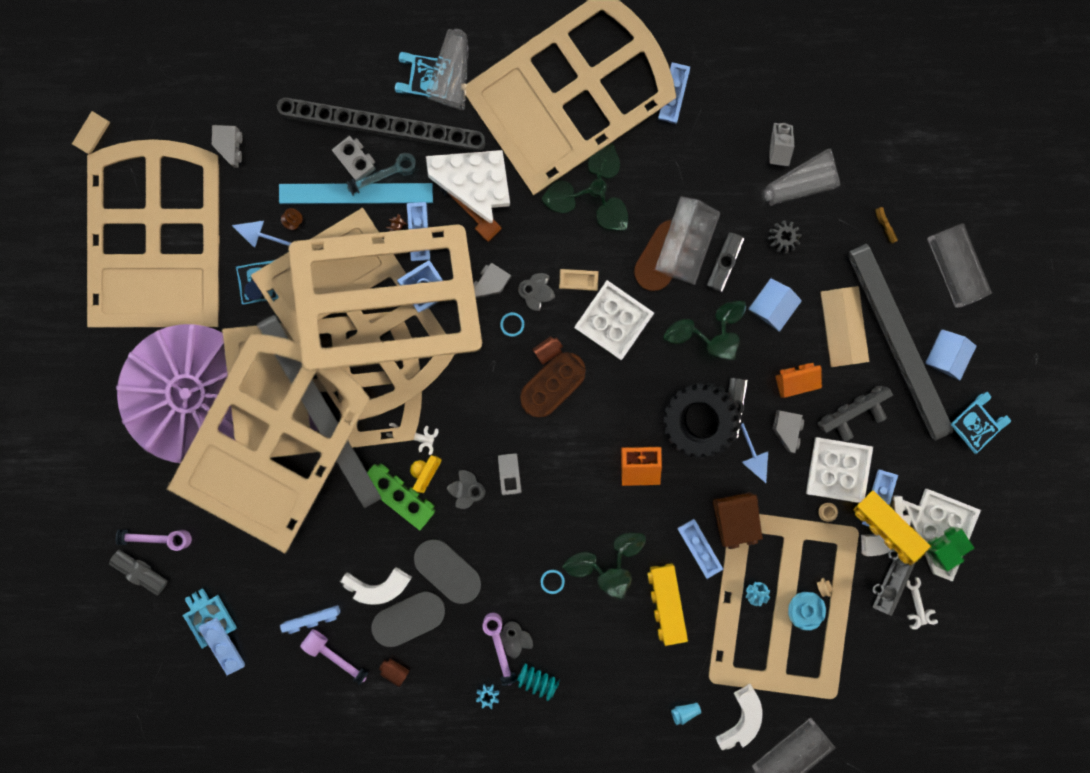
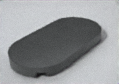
M436 539L424 541L419 545L414 555V563L417 570L448 599L458 604H465L477 597L481 588L478 572L445 542Z
M427 591L419 592L381 610L372 622V634L376 641L383 646L395 647L439 626L445 614L444 602L434 593Z

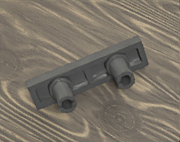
M884 386L875 387L871 390L872 393L857 397L854 403L841 406L838 412L825 415L821 418L822 421L817 423L820 430L827 433L837 428L843 441H848L854 436L847 421L870 409L877 423L887 419V416L880 403L893 396L891 390Z
M894 549L890 550L888 554L893 562L883 585L876 584L873 587V593L878 595L873 608L892 616L915 565L913 563L910 566L908 563L902 562L898 557L899 554Z

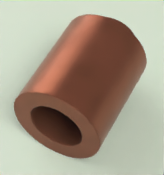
M551 336L532 350L543 365L562 352L560 348L563 346L557 337L553 339Z
M391 658L389 661L384 660L379 668L382 671L380 675L398 687L401 686L410 671Z

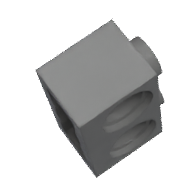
M348 136L334 147L332 151L357 183H359L376 169L373 166L375 161L369 153L365 155L362 152L363 146L357 138L353 140ZM347 147H354V152L351 155L345 154ZM359 162H366L365 169L357 170Z

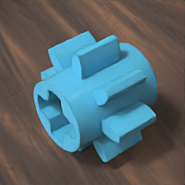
M755 582L753 586L749 584L746 590V598L754 606H761L762 603L767 604L770 598L768 596L770 590L761 582Z
M483 684L482 691L477 689V694L481 696L476 699V702L481 701L482 708L486 705L492 709L493 702H499V699L495 697L499 695V691H494L493 684L491 687H486ZM485 693H488V695H491V699H490V700H488L487 697H484V696H485Z

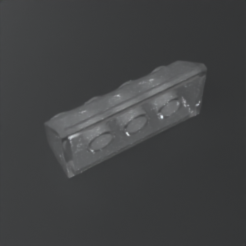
M680 197L655 270L695 285L720 212L700 200Z
M964 223L927 238L956 308L966 306L992 294Z
M810 718L752 767L756 773H806L832 752L835 747Z

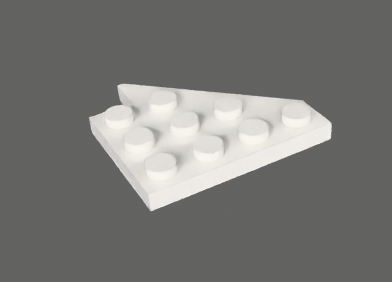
M502 150L426 156L428 177L487 222L493 223L491 208L510 206Z
M925 489L919 506L905 501V510L908 515H911L913 529L926 542L934 537H941L944 535V531L950 527L963 529L968 539H970L981 511L929 489ZM924 553L933 574L950 581L954 580L959 565L947 572L936 567L928 553Z

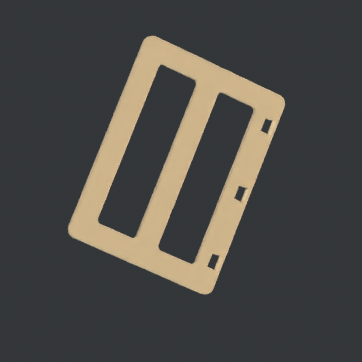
M449 225L303 240L290 244L289 254L302 363L306 370L315 371L475 352L481 348L482 339L466 231L463 226ZM443 232L444 237L433 238L432 233ZM384 238V243L373 244L372 239ZM324 244V250L312 251L311 245ZM437 249H448L450 251L453 271L452 280L316 295L313 290L311 264L314 262ZM455 300L457 302L461 327L460 333L326 349L320 346L317 323L319 315Z
M759 514L763 534L783 537L766 669L760 671L733 666L749 549L747 543L739 544L738 548L728 549L726 547L709 679L714 684L745 687L751 684L753 689L833 699L838 694L859 532L852 526ZM804 540L829 542L837 545L832 580L833 591L830 596L820 676L818 678L786 674L792 629L788 607L797 592ZM725 591L731 592L730 603H724ZM717 650L723 651L722 662L716 661Z

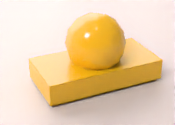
M431 455L427 463L422 460L413 462L410 472L417 479L413 490L420 493L425 492L442 459Z

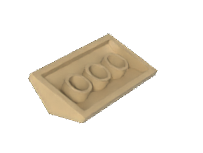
M859 286L820 292L831 367L869 362Z

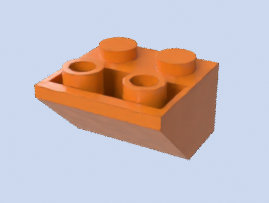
M808 363L798 366L799 370H795V368L780 370V374L775 375L781 398L822 388L820 365L814 366V363Z
M621 447L622 486L660 485L662 468L661 447Z

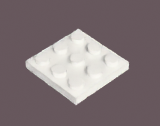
M607 280L574 328L622 360L654 312Z
M815 437L806 494L860 503L866 494L873 447Z

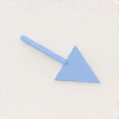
M264 221L232 225L254 248L259 236L290 246L291 242L260 233Z
M741 423V429L753 458L742 463L766 483L768 451L758 456L756 455L745 426Z

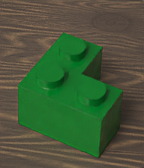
M950 527L944 531V535L941 537H934L927 542L931 547L926 552L936 567L949 572L963 563L962 556L973 550L974 547L963 529Z

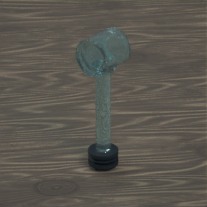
M402 153L398 156L395 165L357 182L352 179V182L347 181V189L354 196V193H360V188L397 172L405 176L410 175L415 170V158L409 153ZM404 160L411 162V166L407 169L400 165Z

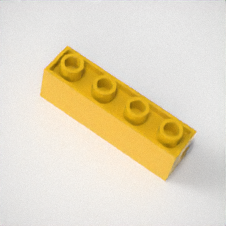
M874 490L855 507V515L861 521H865L875 535H880L885 540L884 544L889 549H894L899 554V559L905 564L908 563L911 566L931 547Z
M670 563L661 567H650V573H647L649 584H653L654 591L651 592L652 602L657 605V610L654 611L656 622H660L661 629H658L659 640L663 641L665 646L688 642L674 565Z

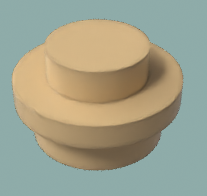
M824 503L819 507L818 514L823 521L831 522L836 519L838 509L832 503Z
M822 578L820 582H817L819 591L823 597H830V592L833 591L829 580L825 581Z

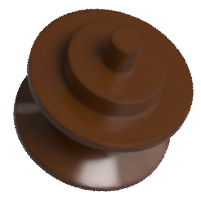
M293 208L287 209L281 216L282 225L289 230H295L302 222V215Z
M397 214V217L388 219L391 222V226L386 227L389 232L400 231L403 225H407L400 218L401 215Z

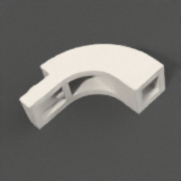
M892 495L890 507L910 525L911 515L903 514L906 508L905 501L902 500V496ZM861 535L862 554L865 556L883 555L891 549L884 544L885 540L880 535Z
M395 567L389 578L380 585H367L349 573H346L340 582L344 584L343 587L351 592L356 591L353 597L356 601L365 604H381L397 597L412 577Z
M751 684L734 692L741 705L742 714L739 722L733 728L715 737L722 751L734 747L738 741L742 747L746 746L754 739L760 729L762 707Z

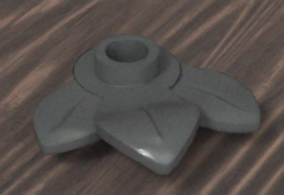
M537 273L530 280H524L519 284L518 293L525 299L530 309L540 311L541 302H548L555 297L553 290L546 285L549 275ZM526 286L531 288L529 293L525 291Z
M465 470L459 471L460 481L453 482L447 487L450 494L458 498L456 507L460 509L469 508L474 501H480L485 495L484 486L477 482L473 473ZM474 488L479 490L478 495H473L472 490Z
M516 622L506 623L503 631L499 633L505 652L513 659L520 655L522 648H533L530 634L522 631L520 625ZM509 630H513L515 634L509 633Z

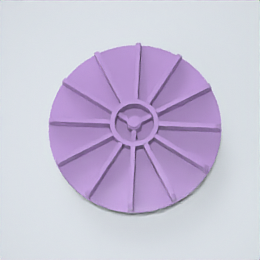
M195 324L170 326L149 335L129 353L121 370L118 386H116L118 407L123 425H125L133 439L147 452L167 461L182 463L210 407H212L228 377L223 333ZM230 405L218 430L235 440Z

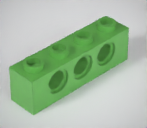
M374 464L367 474L380 494L381 500L418 530H421L434 514V505L426 499L424 501L418 497L419 493L413 490V488H406L401 478L396 475L394 477L388 473L389 469L383 464ZM381 478L388 480V488L380 487L379 481ZM396 490L404 493L403 500L395 499L394 493ZM411 502L419 505L418 512H412L409 509Z

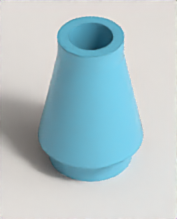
M698 703L676 706L675 709L671 710L676 725H683L701 714V709Z

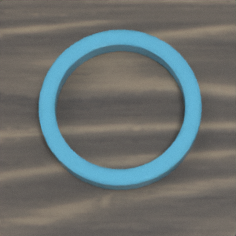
M508 313L501 319L500 326L504 334L517 336L524 329V320L517 313ZM515 315L520 318L522 327L519 332L509 334L504 330L503 321L507 316Z
M548 570L541 577V586L547 593L556 594L564 587V577L557 570ZM554 572L560 575L562 585L558 590L549 591L544 587L543 579L548 573Z

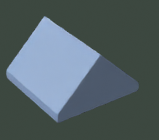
M430 260L397 280L400 286L443 281ZM437 302L413 304V306L419 313L432 307Z
M770 279L748 310L777 331H780L802 300L791 288Z
M941 330L925 364L957 380H961L976 345L964 336Z

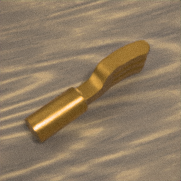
M877 208L875 210L876 216L885 227V232L890 242L898 241L893 228L886 218L884 208Z

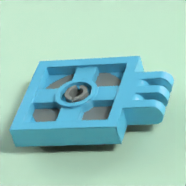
M202 588L199 590L202 598L196 592L192 594L195 602H193L190 596L185 598L191 611L185 613L183 617L201 648H204L208 644L199 630L200 625L218 618L227 634L237 627L220 597L217 595L209 599Z

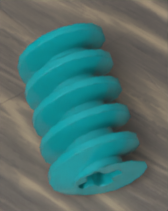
M526 663L517 678L519 688L525 684V691L533 688V695L540 691L539 698L546 694V701L553 697L560 681L558 680L555 683V677H551L548 680L547 673L541 677V670L534 674V667H530L527 670Z

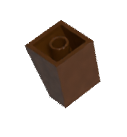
M749 492L713 500L721 542L724 547L735 549L739 547V544L747 543V545L757 544L758 540L763 539L757 496Z

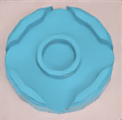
M804 591L796 594L788 607L790 621L794 626L802 630L818 628L826 615L824 601L812 592Z

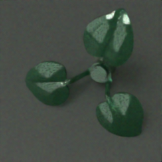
M610 143L589 158V171L598 174V179L593 181L589 188L573 194L574 189L570 183L557 181L548 188L542 197V201L548 208L556 212L566 213L575 208L576 201L574 197L590 192L594 197H601L603 206L598 208L596 215L597 221L602 227L610 230H626L628 213L625 204L616 197L610 198L606 203L604 193L607 185L601 178V175L604 178H611L620 169V160L613 143Z
M729 302L717 310L716 319L722 321L723 335L714 337L712 341L708 340L698 329L693 328L694 321L690 319L679 320L672 324L665 332L663 338L670 343L679 344L687 341L692 336V332H695L708 344L707 350L710 354L719 358L734 360L740 340L737 334L726 333L725 325L726 323L733 324L741 319L746 310V302Z
M625 533L614 541V549L619 551L617 570L609 569L606 573H603L598 565L594 564L597 560L596 556L589 552L573 555L565 562L563 569L571 576L580 578L589 575L593 568H595L601 575L598 579L600 588L613 597L623 599L630 585L631 575L628 571L621 569V556L624 554L626 557H632L638 554L646 542V537L641 533Z

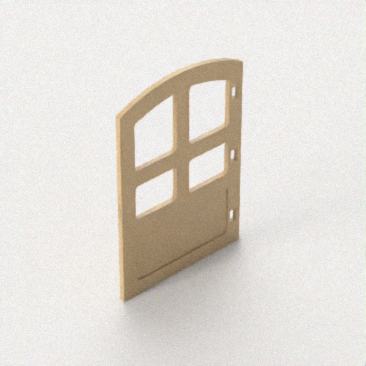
M588 0L461 88L533 195L676 99L669 65L659 44L645 24L631 9L619 0ZM599 11H604L620 23L634 39L595 67H590L568 36V33ZM551 44L558 46L578 75L576 80L557 93L551 92L531 62L532 57ZM643 52L651 66L658 92L624 115L620 112L600 81L631 58ZM583 91H588L610 122L607 128L589 140L583 139L563 109L564 104ZM654 101L657 105L647 112L644 106ZM605 134L608 139L597 145L595 140ZM556 168L558 173L548 179L546 173Z
M138 140L119 143L87 155V327H170L182 324L219 327V156L203 148L167 140ZM145 157L146 207L144 209H104V167L128 159ZM162 157L180 159L203 167V208H161ZM93 175L99 176V186L93 187ZM145 224V254H104V225ZM203 224V253L162 254L161 225ZM93 234L99 235V246H93ZM93 293L99 294V305H93Z
M361 208L310 240L379 233L365 210ZM372 239L373 244H382L384 239ZM324 244L311 245L312 251L324 250ZM288 252L253 273L251 277L293 341L300 343L290 254ZM394 254L314 262L311 264L313 290L316 295L371 289L387 278H391L396 286H400L397 280L406 275ZM274 289L279 298L273 301L267 291ZM413 305L400 306L374 323H369L361 310L346 312V314L357 329V333L336 347L381 342L380 336L412 316H416L429 336L446 335V333L429 308L418 313ZM329 314L319 315L317 322ZM455 354L433 356L427 365L411 380H407L395 361L379 363L395 389L383 396L369 400L359 420L380 415L414 398L442 373ZM316 372L317 378L343 416L350 404L349 399L343 394L345 399L339 402L333 393L339 388L320 372ZM349 411L345 419L346 422L352 421L355 413Z
M390 312L364 314L369 323H374ZM348 316L326 318L317 322L319 334L329 333L331 335L333 348L347 340L346 333L348 331L357 330ZM405 322L390 330L394 340L412 339ZM280 323L289 340L293 341L283 324ZM258 326L222 329L228 375L250 334L263 335ZM259 352L240 389L244 393L278 410L292 384L274 354ZM419 359L402 360L403 368L400 370L407 380H411L420 372ZM350 366L341 367L361 387L392 384L384 371L352 374ZM313 379L318 390L326 392L319 379ZM338 389L339 402H341L345 397ZM422 392L405 402L401 425L398 428L359 432L356 423L348 438L352 448L414 440L419 423ZM300 400L292 418L310 428L308 411ZM231 404L235 441L256 451L269 429V424L240 407ZM392 431L393 438L381 439V432ZM283 433L270 458L320 451L287 433Z
M250 334L173 477L168 490L286 553L370 398L362 387L341 367L308 371L303 367L302 363V368L280 408L276 410L240 389L258 353L277 354L302 363L300 343L280 337ZM316 372H320L329 379L350 401L331 438L319 434L292 418L295 409ZM231 404L240 407L269 424V429L256 451L219 432L218 427ZM349 411L355 413L350 424L345 422ZM283 433H287L321 452V457L309 479L301 477L270 459ZM320 465L327 467L321 478L316 475ZM291 518L298 520L293 530L287 528Z

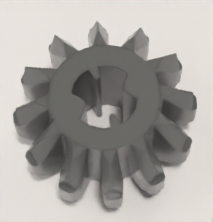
M782 221L781 225L776 223L774 224L775 229H770L769 231L774 236H769L768 240H774V243L770 246L774 247L777 245L776 252H780L783 248V252L786 254L789 249L791 251L795 250L794 245H800L797 239L801 237V234L795 233L799 230V227L793 229V222H790L788 226L786 221ZM787 234V235H788V238H786L785 240H782L781 237H782L783 235Z

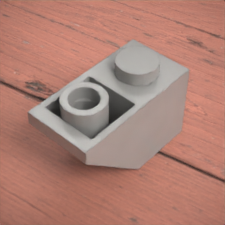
M774 123L769 152L770 164L789 166L794 150L793 126L786 123Z
M212 125L213 147L234 168H239V163L242 161V153L239 151V143H242V132L236 126Z
M493 263L490 266L485 265L480 273L482 278L479 282L475 281L473 284L475 298L501 293L511 275Z
M776 410L773 430L786 450L795 453L796 449L798 450L800 446V438L798 436L799 431H802L804 426L803 415Z
M517 453L498 455L502 495L521 493Z

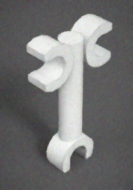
M389 423V426L398 428L397 424ZM426 426L424 428L425 435L415 433L414 440L422 442L419 446V452H422L424 446H428L430 449L429 455L433 453L434 437L438 435L439 431L436 428L435 433L430 435L428 433L429 426ZM391 433L386 434L388 437H393Z
M914 577L915 584L911 586L908 580L905 586L911 589L917 615L909 614L907 618L916 619V623L910 625V628L918 629L921 625L927 623L934 625L938 623V620L929 619V615L935 613V610L928 609L924 612L918 589L921 581L918 577Z

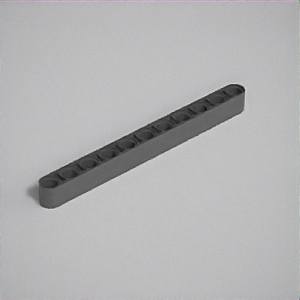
M282 98L277 103V109L284 118L474 152H479L485 147V138L479 131L291 98ZM285 105H292L289 112H283ZM310 108L309 115L303 116V109ZM324 111H329V117L322 119L321 114ZM342 115H349L346 122H340ZM367 118L368 122L366 125L360 126L358 124L359 120ZM385 121L387 125L385 128L379 129L377 128L378 123ZM400 124L406 126L403 132H397L396 127ZM419 127L425 129L424 134L421 136L415 134V130ZM442 131L444 135L442 138L436 139L434 138V133ZM460 134L463 138L460 142H454L452 140L453 136ZM475 137H478L482 140L481 144L478 146H475L471 143L472 139Z
M864 244L849 251L850 262L931 437L936 441L953 433V427L950 425L951 422L870 247Z
M275 315L257 324L263 335L289 340ZM274 354L291 384H293L302 368V363ZM312 379L301 401L321 435L331 438L338 426V422ZM347 440L336 461L364 508H367L382 498Z

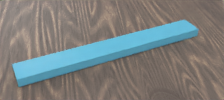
M433 183L356 184L360 193L356 192L354 196H352L347 184H279V203H433Z

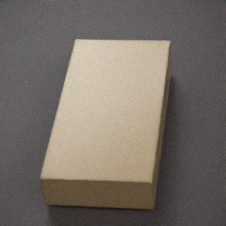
M92 111L72 144L91 154L110 122Z
M560 269L559 289L597 291L599 271Z

